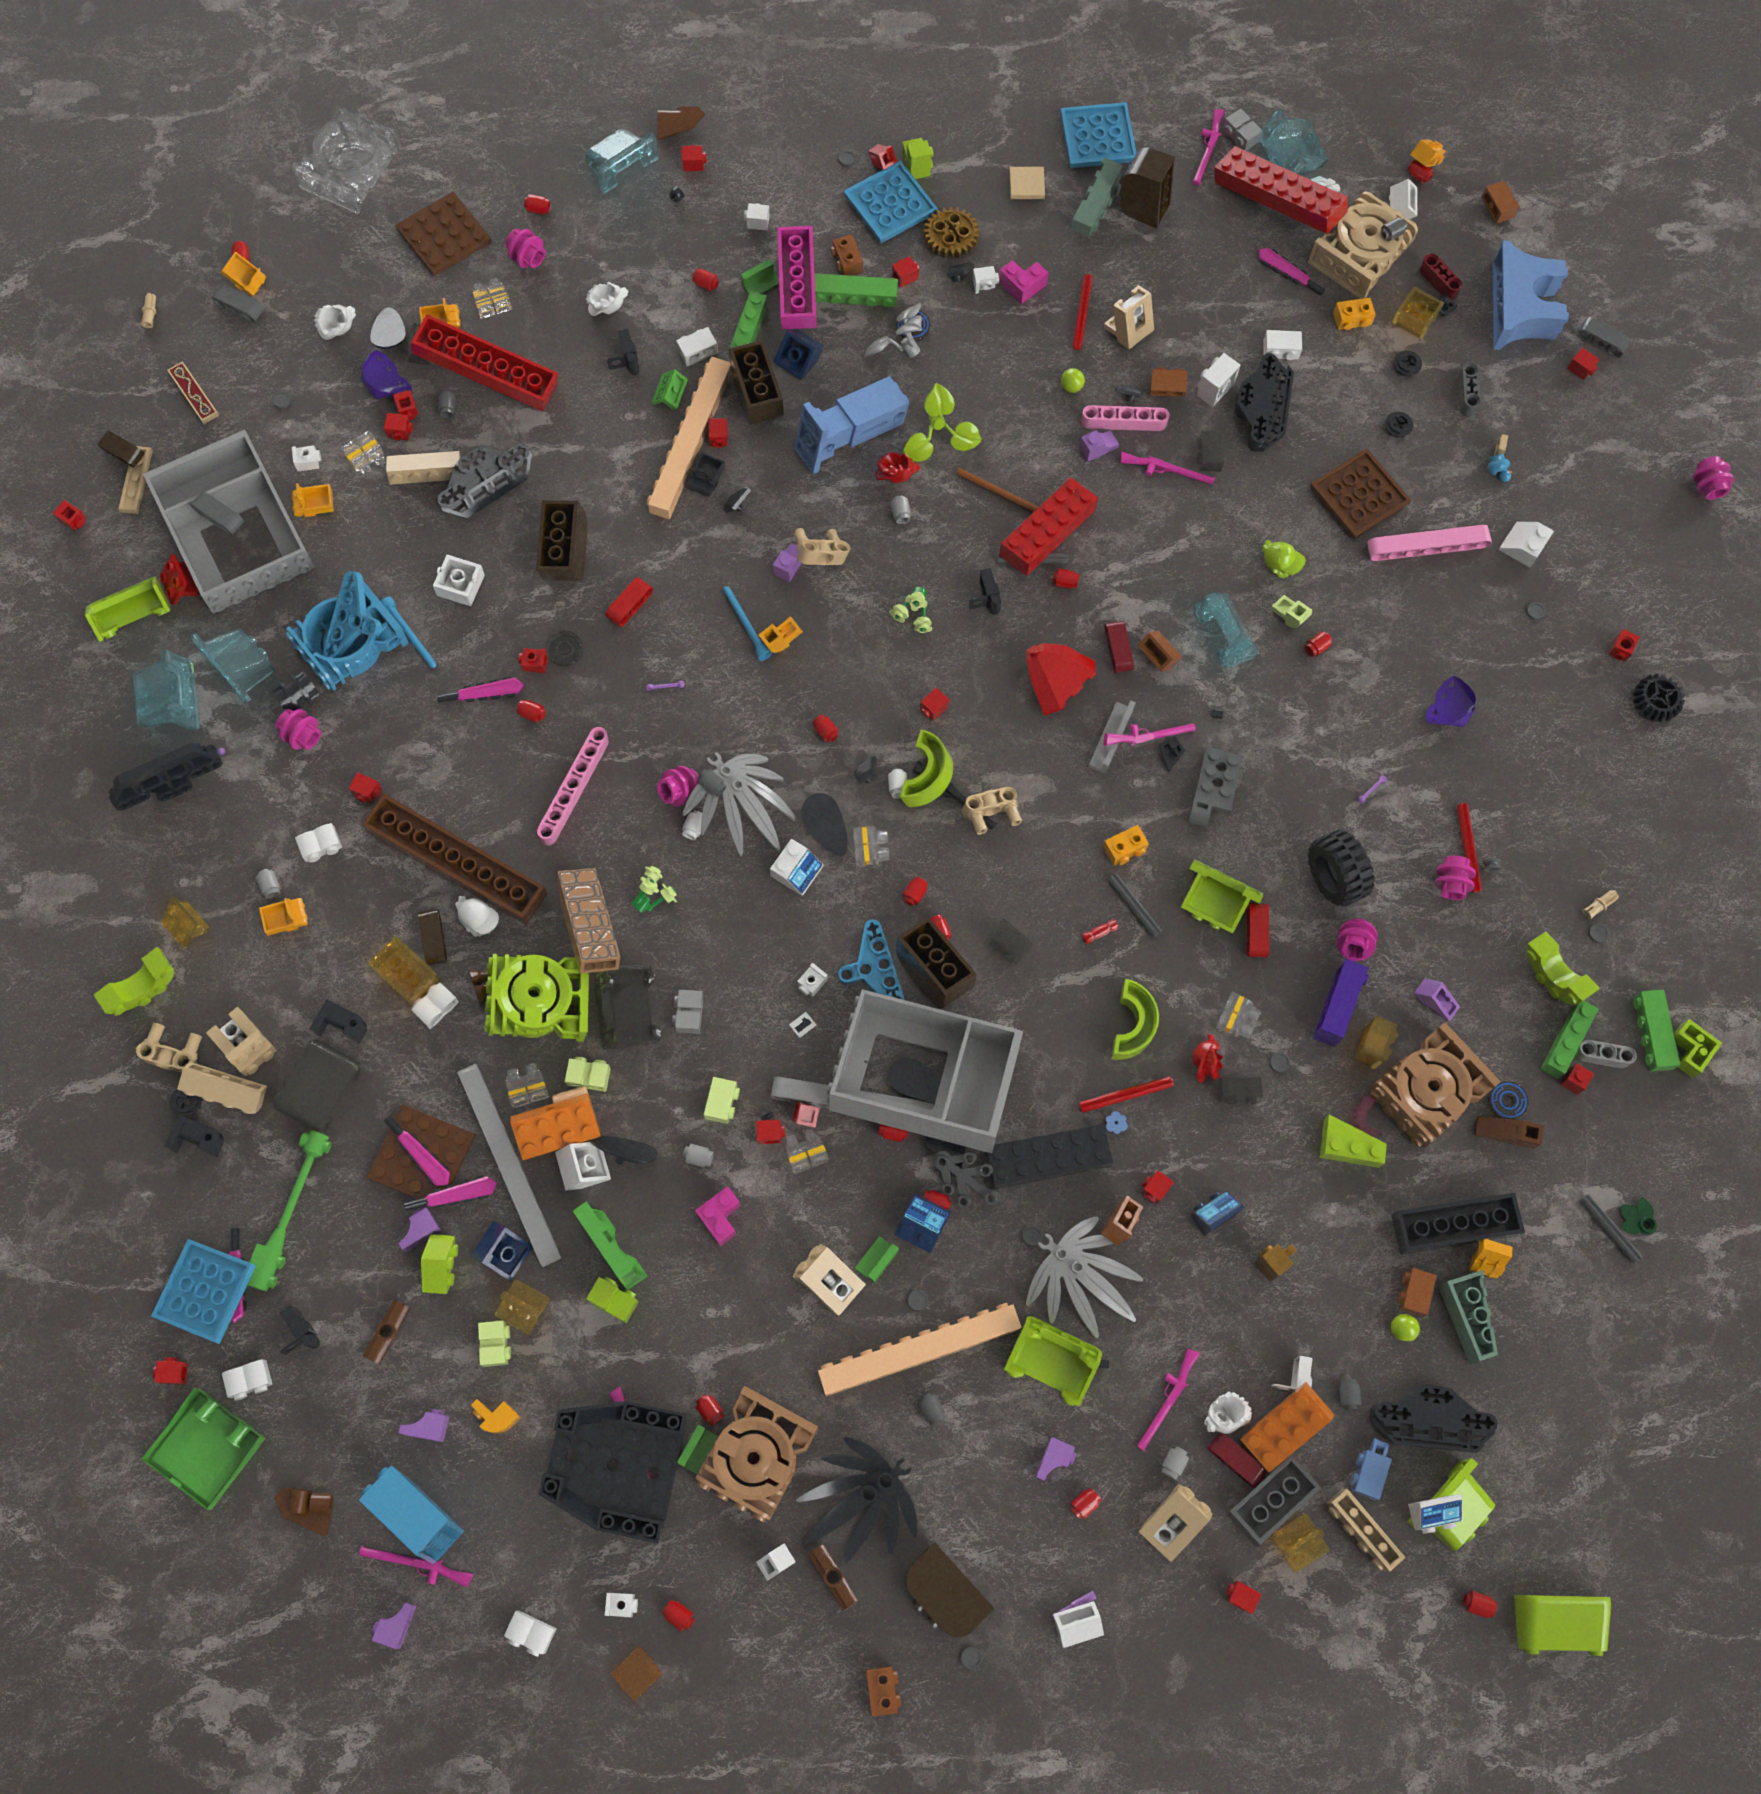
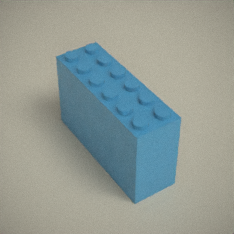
M392 1465L389 1468L385 1467L377 1475L378 1480L373 1485L369 1484L361 1492L362 1497L359 1501L416 1556L434 1564L461 1536L464 1530L411 1479Z

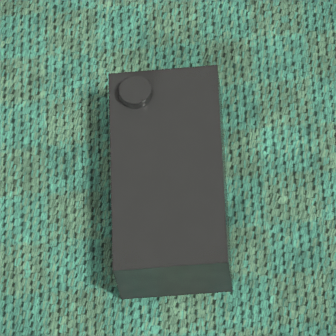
M1291 1455L1238 1503L1228 1515L1258 1548L1311 1499L1321 1487Z

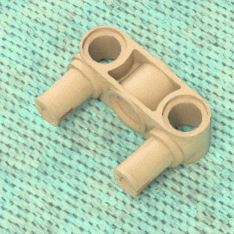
M798 528L794 531L798 550L797 559L803 564L842 565L851 549L847 542L840 540L835 529L827 531L826 537L828 540H809L803 528Z
M1011 787L988 790L971 795L966 799L962 808V814L972 821L977 835L984 834L988 830L983 816L1006 812L1012 826L1022 823L1017 810V792Z
M153 1023L147 1039H144L136 1048L137 1056L146 1063L182 1073V1063L186 1059L197 1064L198 1054L196 1052L202 1037L198 1034L190 1033L185 1048L180 1051L169 1046L160 1045L159 1041L165 1026ZM148 1049H152L150 1055L145 1056V1052Z

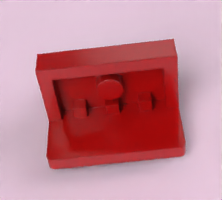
M170 554L159 575V579L164 585L166 595L170 599L171 604L176 605L180 597L198 596L200 592L186 563L178 562L175 554Z

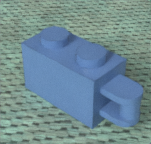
M1374 1438L1370 1450L1359 1453L1356 1460L1358 1468L1356 1474L1353 1473L1350 1480L1351 1492L1374 1501L1380 1500L1392 1460L1386 1457L1389 1448L1388 1443ZM1376 1448L1381 1450V1454L1375 1453Z

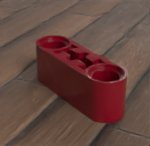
M1427 254L1420 266V273L1441 295L1447 294L1452 300H1455L1462 288V281L1436 254Z
M1125 622L1105 623V636L1114 673L1134 670V661Z
M1219 1432L1207 1447L1216 1458L1254 1489L1268 1473L1259 1462L1224 1433Z

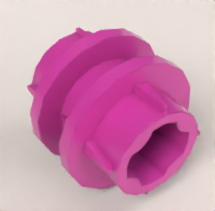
M529 229L513 230L507 236L504 245L508 249V257L513 261H517V264L522 268L529 266L532 268L538 267L543 262L547 252L543 248V240L538 236H534V233Z
M1714 456L1706 458L1697 464L1693 479L1698 483L1696 485L1698 493L1703 494L1704 498L1713 500L1721 498L1730 492L1734 477L1729 473L1731 471L1729 463L1724 462L1723 458Z
M292 709L285 710L279 716L275 725L276 729L279 730L280 740L286 743L289 742L291 748L295 750L301 748L310 750L317 744L322 734L321 730L317 728V719L313 716H308L307 712L303 709L295 711Z
M678 766L663 772L661 780L658 781L656 786L661 800L665 804L670 803L677 807L687 803L689 796L700 780L698 779V773L693 768L689 769L686 766Z
M1447 856L1444 864L1437 867L1436 872L1440 877L1435 880V886L1441 889V896L1443 898L1463 900L1466 898L1467 892L1474 889V882L1470 879L1476 876V871L1470 867V860L1468 858Z
M1362 918L1350 919L1342 924L1339 929L1337 948L1343 957H1346L1348 960L1364 961V959L1373 955L1376 949L1377 931L1372 923H1369L1367 920Z

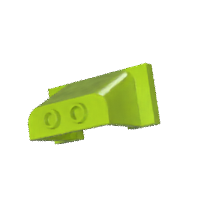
M1194 859L1190 869L1198 874L1181 908L1193 913L1192 917L1202 921L1205 919L1209 921V925L1219 930L1221 927L1233 933L1250 899L1260 903L1263 893Z
M1472 1458L1459 1460L1446 1475L1449 1479L1432 1497V1499L1450 1495H1462V1521L1455 1523L1456 1527L1443 1529V1526L1435 1527L1436 1531L1432 1532L1451 1551L1458 1550L1465 1542L1469 1543L1476 1535L1474 1531L1479 1526L1482 1527L1489 1520L1487 1516L1495 1507L1492 1499L1470 1474L1478 1465ZM1410 1517L1407 1523L1414 1528L1412 1517Z

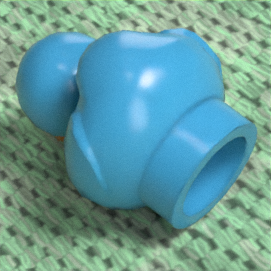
M1504 453L1489 457L1490 463L1487 466L1489 473L1496 475L1497 472H1500L1499 479L1502 482H1508L1511 479L1512 471L1507 470L1510 466V461L1504 457Z

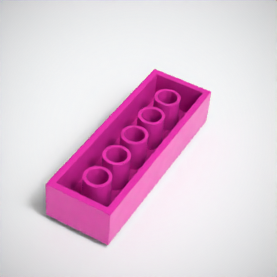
M812 226L777 227L782 329L817 328Z

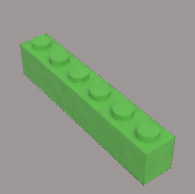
M814 273L817 303L829 302L834 304L896 307L898 279Z

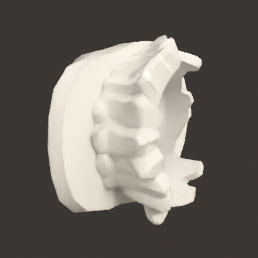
M607 282V285H594L588 291L589 294H587L586 298L589 304L588 311L590 315L596 316L602 312L605 314L614 313L622 306L623 299L628 295V290L625 287L620 288L618 285Z
M327 305L319 308L314 316V321L320 336L323 339L329 340L335 336L345 334L351 328L352 320L356 316L354 313L355 308L351 306L346 308L341 305Z
M459 896L458 902L455 905L458 910V919L466 928V931L471 932L474 937L490 934L498 924V913L489 907L488 904L477 898L466 899L465 896Z
M1227 1392L1225 1395L1219 1396L1211 1404L1208 1416L1204 1422L1205 1426H1207V1431L1215 1432L1216 1430L1220 1433L1228 1434L1250 1423L1252 1412H1250L1251 1407L1248 1406L1249 1403L1244 1401V1397L1239 1398V1395L1234 1392Z

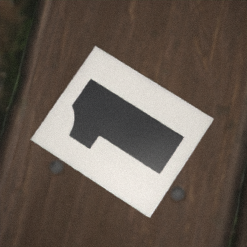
M807 1012L789 1024L799 1038L816 1026Z

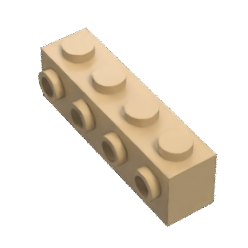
M460 451L387 456L386 472L389 484L450 480L456 461L461 458Z
M189 1062L183 1067L177 1090L183 1091L186 1095L203 1097L208 1102L216 1101L222 1103L227 1108L235 1107L241 1109L246 1114H255L262 1107L267 1086Z
M1341 1489L1326 1503L1330 1507L1328 1509L1330 1514L1335 1519L1339 1518L1344 1524L1342 1526L1348 1535H1353L1357 1539L1358 1547L1365 1554L1368 1552L1373 1558V1565L1379 1571L1390 1572L1406 1558L1348 1489Z

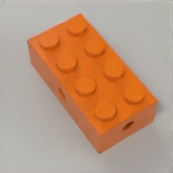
M589 1093L511 1116V1126L522 1160L562 1149L569 1144L581 1143L601 1137Z
M1305 1382L1245 1432L1240 1440L1264 1468L1271 1472L1330 1423L1335 1414Z

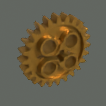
M943 207V212L937 210L936 215L932 213L931 218H927V223L924 227L925 242H928V247H932V252L938 250V256L944 253L945 258L949 254L953 259L954 254H956L960 258L961 253L967 255V250L972 252V248L976 247L980 229H978V223H975L976 218H971V213L966 215L965 209L959 212V207L955 211L950 207L949 211H947Z

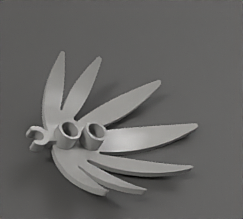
M717 752L714 755L717 761H712L708 757L707 765L714 768L715 770L713 771L727 785L722 793L724 811L739 857L743 854V830L735 800L738 801L749 819L777 851H780L779 840L772 821L759 799L749 788L793 821H795L796 817L775 792L761 782L747 776L751 775L783 782L784 779L773 771L758 766H749L768 762V758L758 754H743L723 764L721 755ZM697 784L689 796L683 810V816L688 814L706 795L707 791L701 785ZM709 793L702 812L701 835L708 828L718 801V797Z
M1098 1217L1086 1219L1075 1225L1065 1234L1058 1245L1053 1242V1238L1049 1234L1044 1236L1049 1241V1244L1043 1245L1039 1242L1038 1247L1041 1250H1048L1051 1254L1037 1270L1026 1299V1306L1028 1307L1039 1296L1047 1282L1048 1276H1050L1047 1290V1311L1049 1323L1053 1324L1060 1303V1277H1063L1076 1311L1095 1339L1099 1337L1095 1316L1087 1297L1075 1279L1097 1299L1131 1322H1135L1136 1318L1118 1291L1087 1264L1121 1278L1138 1282L1143 1281V1278L1136 1272L1115 1260L1082 1251L1083 1249H1093L1113 1244L1112 1241L1103 1235H1094L1079 1240V1238L1094 1228L1099 1220Z

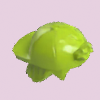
M1266 540L1265 545L1262 546L1267 567L1270 568L1273 574H1277L1279 578H1285L1289 575L1293 576L1301 571L1305 565V557L1295 551L1289 543L1281 541L1271 543L1270 540Z

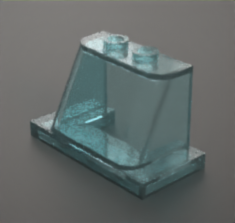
M1277 110L1262 128L1263 132L1260 141L1270 162L1300 174L1322 168L1329 161L1310 120L1285 117L1282 110Z
M621 128L601 142L596 143L587 151L585 156L586 163L598 175L600 190L605 194L618 185L616 174L640 159L644 167L658 159L656 138L652 132L640 138Z
M1219 592L1204 596L1201 603L1194 605L1193 609L1200 622L1203 623L1215 618L1227 641L1224 649L1219 650L1217 653L1225 669L1258 657L1259 652L1227 592L1224 594Z
M240 627L206 641H203L196 632L190 636L201 654L217 669L244 703L251 700L246 692L275 671L267 659L268 654L262 647L258 649L256 640L251 635L247 636Z
M165 650L160 652V662L133 673L137 725L152 727L174 723L192 731L200 729L193 661Z

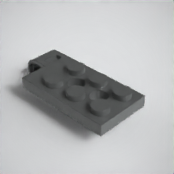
M1206 747L1188 823L1207 827L1211 810L1230 814L1243 756ZM1216 766H1223L1225 771H1218ZM1218 781L1222 786L1216 787L1212 782Z

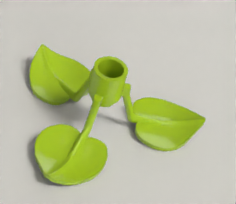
M935 383L924 405L931 423L929 425L928 437L926 438L921 432L912 435L906 442L903 453L916 462L927 460L933 452V445L929 442L932 430H940L943 427L953 434L950 442L957 450L966 451L973 449L982 439L977 427L971 422L958 424L955 431L945 423L943 414H950L954 409L955 402L951 393L945 387Z

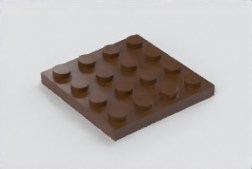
M454 191L395 225L398 232L433 276L492 242L491 237Z
M1367 448L1310 485V488L1353 539L1375 527L1411 502V499Z
M402 1104L395 1118L396 1123L404 1131L414 1134L418 1138L419 1143H424L428 1147V1152H433L438 1157V1162H443L448 1167V1172L450 1173L448 1185L435 1186V1184H430L425 1178L426 1173L421 1172L416 1167L417 1162L412 1161L408 1157L409 1152L403 1151L400 1147L398 1136L391 1128L366 1178L413 1198L421 1199L427 1197L433 1190H445L446 1186L453 1184L476 1135Z

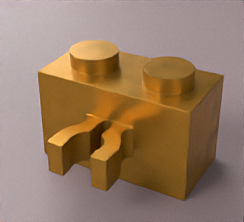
M1279 1244L1274 1248L1269 1245L1257 1255L1259 1259L1255 1263L1271 1282L1294 1264L1289 1257L1297 1249L1293 1244L1285 1250Z

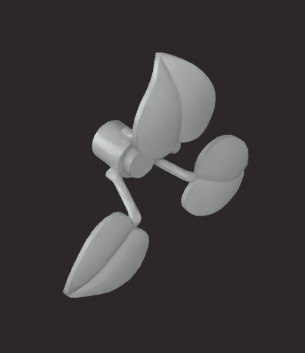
M921 303L905 309L896 319L898 323L902 321L904 323L896 331L897 335H906L901 341L902 345L900 346L891 338L888 339V336L881 337L867 348L864 355L865 361L867 357L883 350L888 343L894 344L900 351L904 350L908 358H913L920 352V348L914 341L911 332L922 330L921 315L915 316L921 308Z

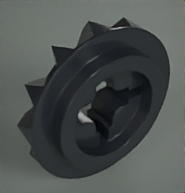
M1402 351L1396 355L1394 367L1403 376L1409 375L1411 377L1413 374L1417 375L1420 371L1422 360L1412 351ZM1409 360V367H1406L1405 363Z
M1393 412L1385 420V430L1389 431V435H1395L1396 438L1399 436L1404 438L1411 433L1413 421L1406 413ZM1396 423L1402 425L1401 429L1398 426L1395 427Z
M176 1089L171 1095L170 1107L176 1115L188 1117L195 1115L201 1109L203 1099L197 1095H186L183 1091ZM180 1098H189V1100L193 1104H186L185 1107H183L184 1103L180 1100Z

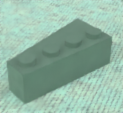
M1105 157L1101 162V171L1097 170L1093 184L1089 186L1085 200H1082L1073 218L1071 230L1089 238L1093 232L1097 231L1099 220H1103L1107 206H1111L1114 194H1118L1121 187L1119 181L1123 165Z
M1483 1270L1447 1281L1438 1286L1469 1364L1498 1355L1494 1329L1491 1327L1490 1322L1491 1312L1486 1300L1488 1295L1487 1289L1484 1287Z

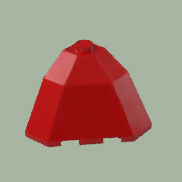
M1043 643L1027 649L1026 661L1030 679L1044 716L1062 710L1066 706V700L1070 696L1074 697L1083 688L1082 684L1087 679L1091 680L1096 675L1095 661L1066 645Z

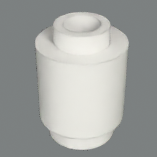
M894 769L888 774L889 792L893 798H900L904 782L907 780V773L902 769Z
M689 812L682 828V835L684 837L696 840L700 836L701 812Z

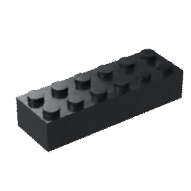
M1104 1124L995 1144L992 1153L985 1152L987 1162L993 1167V1172L990 1174L993 1188L997 1189L1108 1168L1113 1164Z
M1515 1193L1400 1210L1391 1215L1400 1255L1483 1242L1484 1239L1497 1240L1516 1237L1525 1233Z

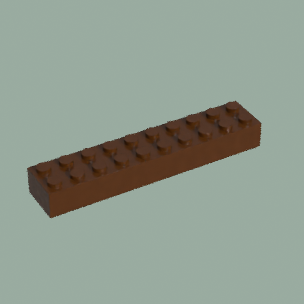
M386 794L382 795L362 823L367 833L527 925L548 894L545 887Z

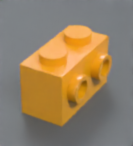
M1420 140L1410 155L1424 166L1431 167L1439 165L1445 157L1443 155L1446 151L1442 149L1443 145L1438 141Z
M1371 297L1337 302L1333 311L1338 330L1368 327L1372 325L1376 316Z
M1136 825L1105 840L1103 849L1113 866L1117 864L1123 865L1133 856L1140 857L1144 855L1149 843L1139 825Z

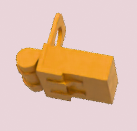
M237 252L232 255L220 272V274L234 283L235 287L242 292L246 291L251 297L258 292V289L264 284L266 276L260 272V268H256Z
M443 298V304L419 307L421 323L426 314L460 329L461 320L459 319L460 312L458 306L455 304L448 305L445 298Z
M296 483L297 490L292 491L294 516L301 517L304 514L305 517H311L320 513L334 512L330 484L302 488L299 483Z
M284 898L282 902L259 908L264 932L267 936L284 931H294L299 929V927L308 925V917L305 913V904L302 898L293 900Z
M1484 1239L1483 1242L1478 1243V1249L1472 1255L1469 1271L1475 1273L1483 1270L1484 1275L1497 1279L1503 1274L1505 1266L1512 1258L1513 1247Z

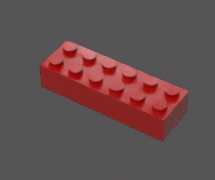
M1070 477L1001 543L999 556L1025 576H1028L1096 510L1098 497Z

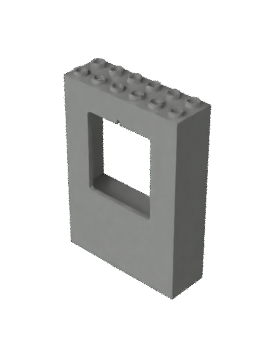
M245 430L143 474L191 576L212 613L223 611L228 606L238 604L248 597L256 596L259 592L274 588L281 582L289 581L293 577L301 573H307L310 569L315 568ZM204 491L237 514L253 507H258L282 557L225 583L201 535L203 529L214 524L198 514L190 506L191 503Z
M862 989L860 996L855 998L854 1013L850 1015L848 1023L850 1025L848 1030L845 1031L843 1047H840L838 1054V1065L834 1066L833 1080L828 1086L826 1102L829 1103V1110L992 1153L1023 1031ZM879 1035L948 1054L933 1110H926L860 1092L868 1065L864 1062H869L876 1036Z

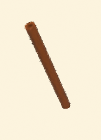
M958 468L956 472L957 475L1032 512L1038 509V506L961 468Z

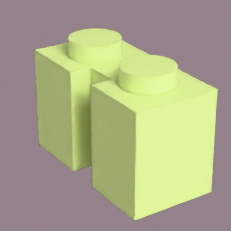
M583 1057L569 1058L565 1083L571 1087L586 1086L587 1089L606 1092L610 1074L609 1064H606V1061L595 1060L593 1063H589Z
M713 1077L704 1112L705 1119L725 1124L729 1123V1119H733L735 1107H732L733 1101L738 1100L740 1088H737V1082Z
M504 1321L478 1323L480 1365L482 1367L508 1365V1359H511V1347H507V1338H510V1326H507V1323Z

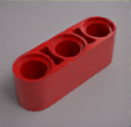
M635 578L609 606L605 616L619 627L624 626L648 600L654 588L641 578Z
M1248 903L1247 956L1268 958L1269 905Z

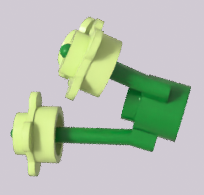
M915 587L912 594L906 597L903 605L897 604L893 607V610L889 611L896 621L904 623L905 618L909 617V612L906 608L908 604L911 605V610L917 611L922 607L921 617H918L913 623L915 625L914 630L920 633L932 631V627H930L932 622L929 618L925 617L928 602L925 599L927 591L922 587Z
M646 866L644 875L648 878L641 877L642 883L639 886L641 891L631 904L638 911L644 913L645 910L650 912L663 900H666L668 903L674 900L676 903L677 900L674 898L677 895L676 890L671 886L667 888L665 884H662L664 887L660 890L662 896L650 904L651 899L646 894L653 895L654 892L658 893L657 881L663 877L658 867L651 866L649 868Z

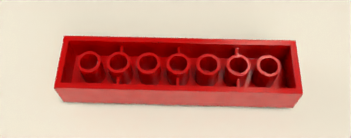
M1236 146L1214 167L1216 184L1325 234H1328L1348 212V196Z
M426 314L411 341L412 354L542 412L558 384V372Z

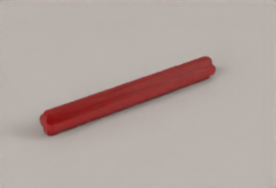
M1085 274L1082 282L1072 348L1078 351L1082 348L1093 279L1091 274Z
M1460 803L1457 806L1464 855L1465 858L1470 860V867L1476 871V876L1470 879L1475 885L1474 889L1470 892L1479 893L1482 887L1469 807L1467 803Z
M1171 1076L1084 1100L1079 1103V1108L1084 1113L1171 1088L1174 1085Z

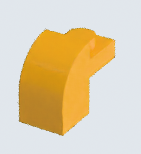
M789 617L777 628L774 624H771L759 636L771 652L777 653L790 646L789 643L803 633V631L793 618Z
M478 1399L471 1405L475 1409L472 1413L480 1421L485 1419L479 1427L490 1433L506 1432L521 1418L504 1401L493 1413Z

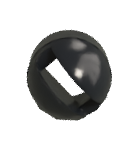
M677 186L669 193L670 199L674 198V202H679L685 197L683 191Z

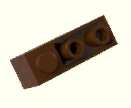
M1478 1116L1475 1136L1535 1149L1542 1143L1544 1125L1522 1120Z

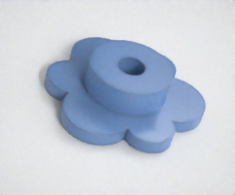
M1117 1111L1112 1112L1111 1116L1106 1117L1107 1131H1114L1115 1134L1125 1131L1128 1128L1125 1122L1126 1116L1120 1115Z

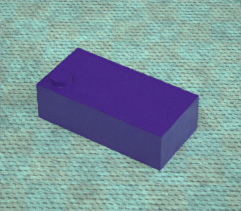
M1345 959L1336 971L1312 1039L1335 1047L1344 1038L1362 985L1365 986L1369 975L1366 974L1368 967Z

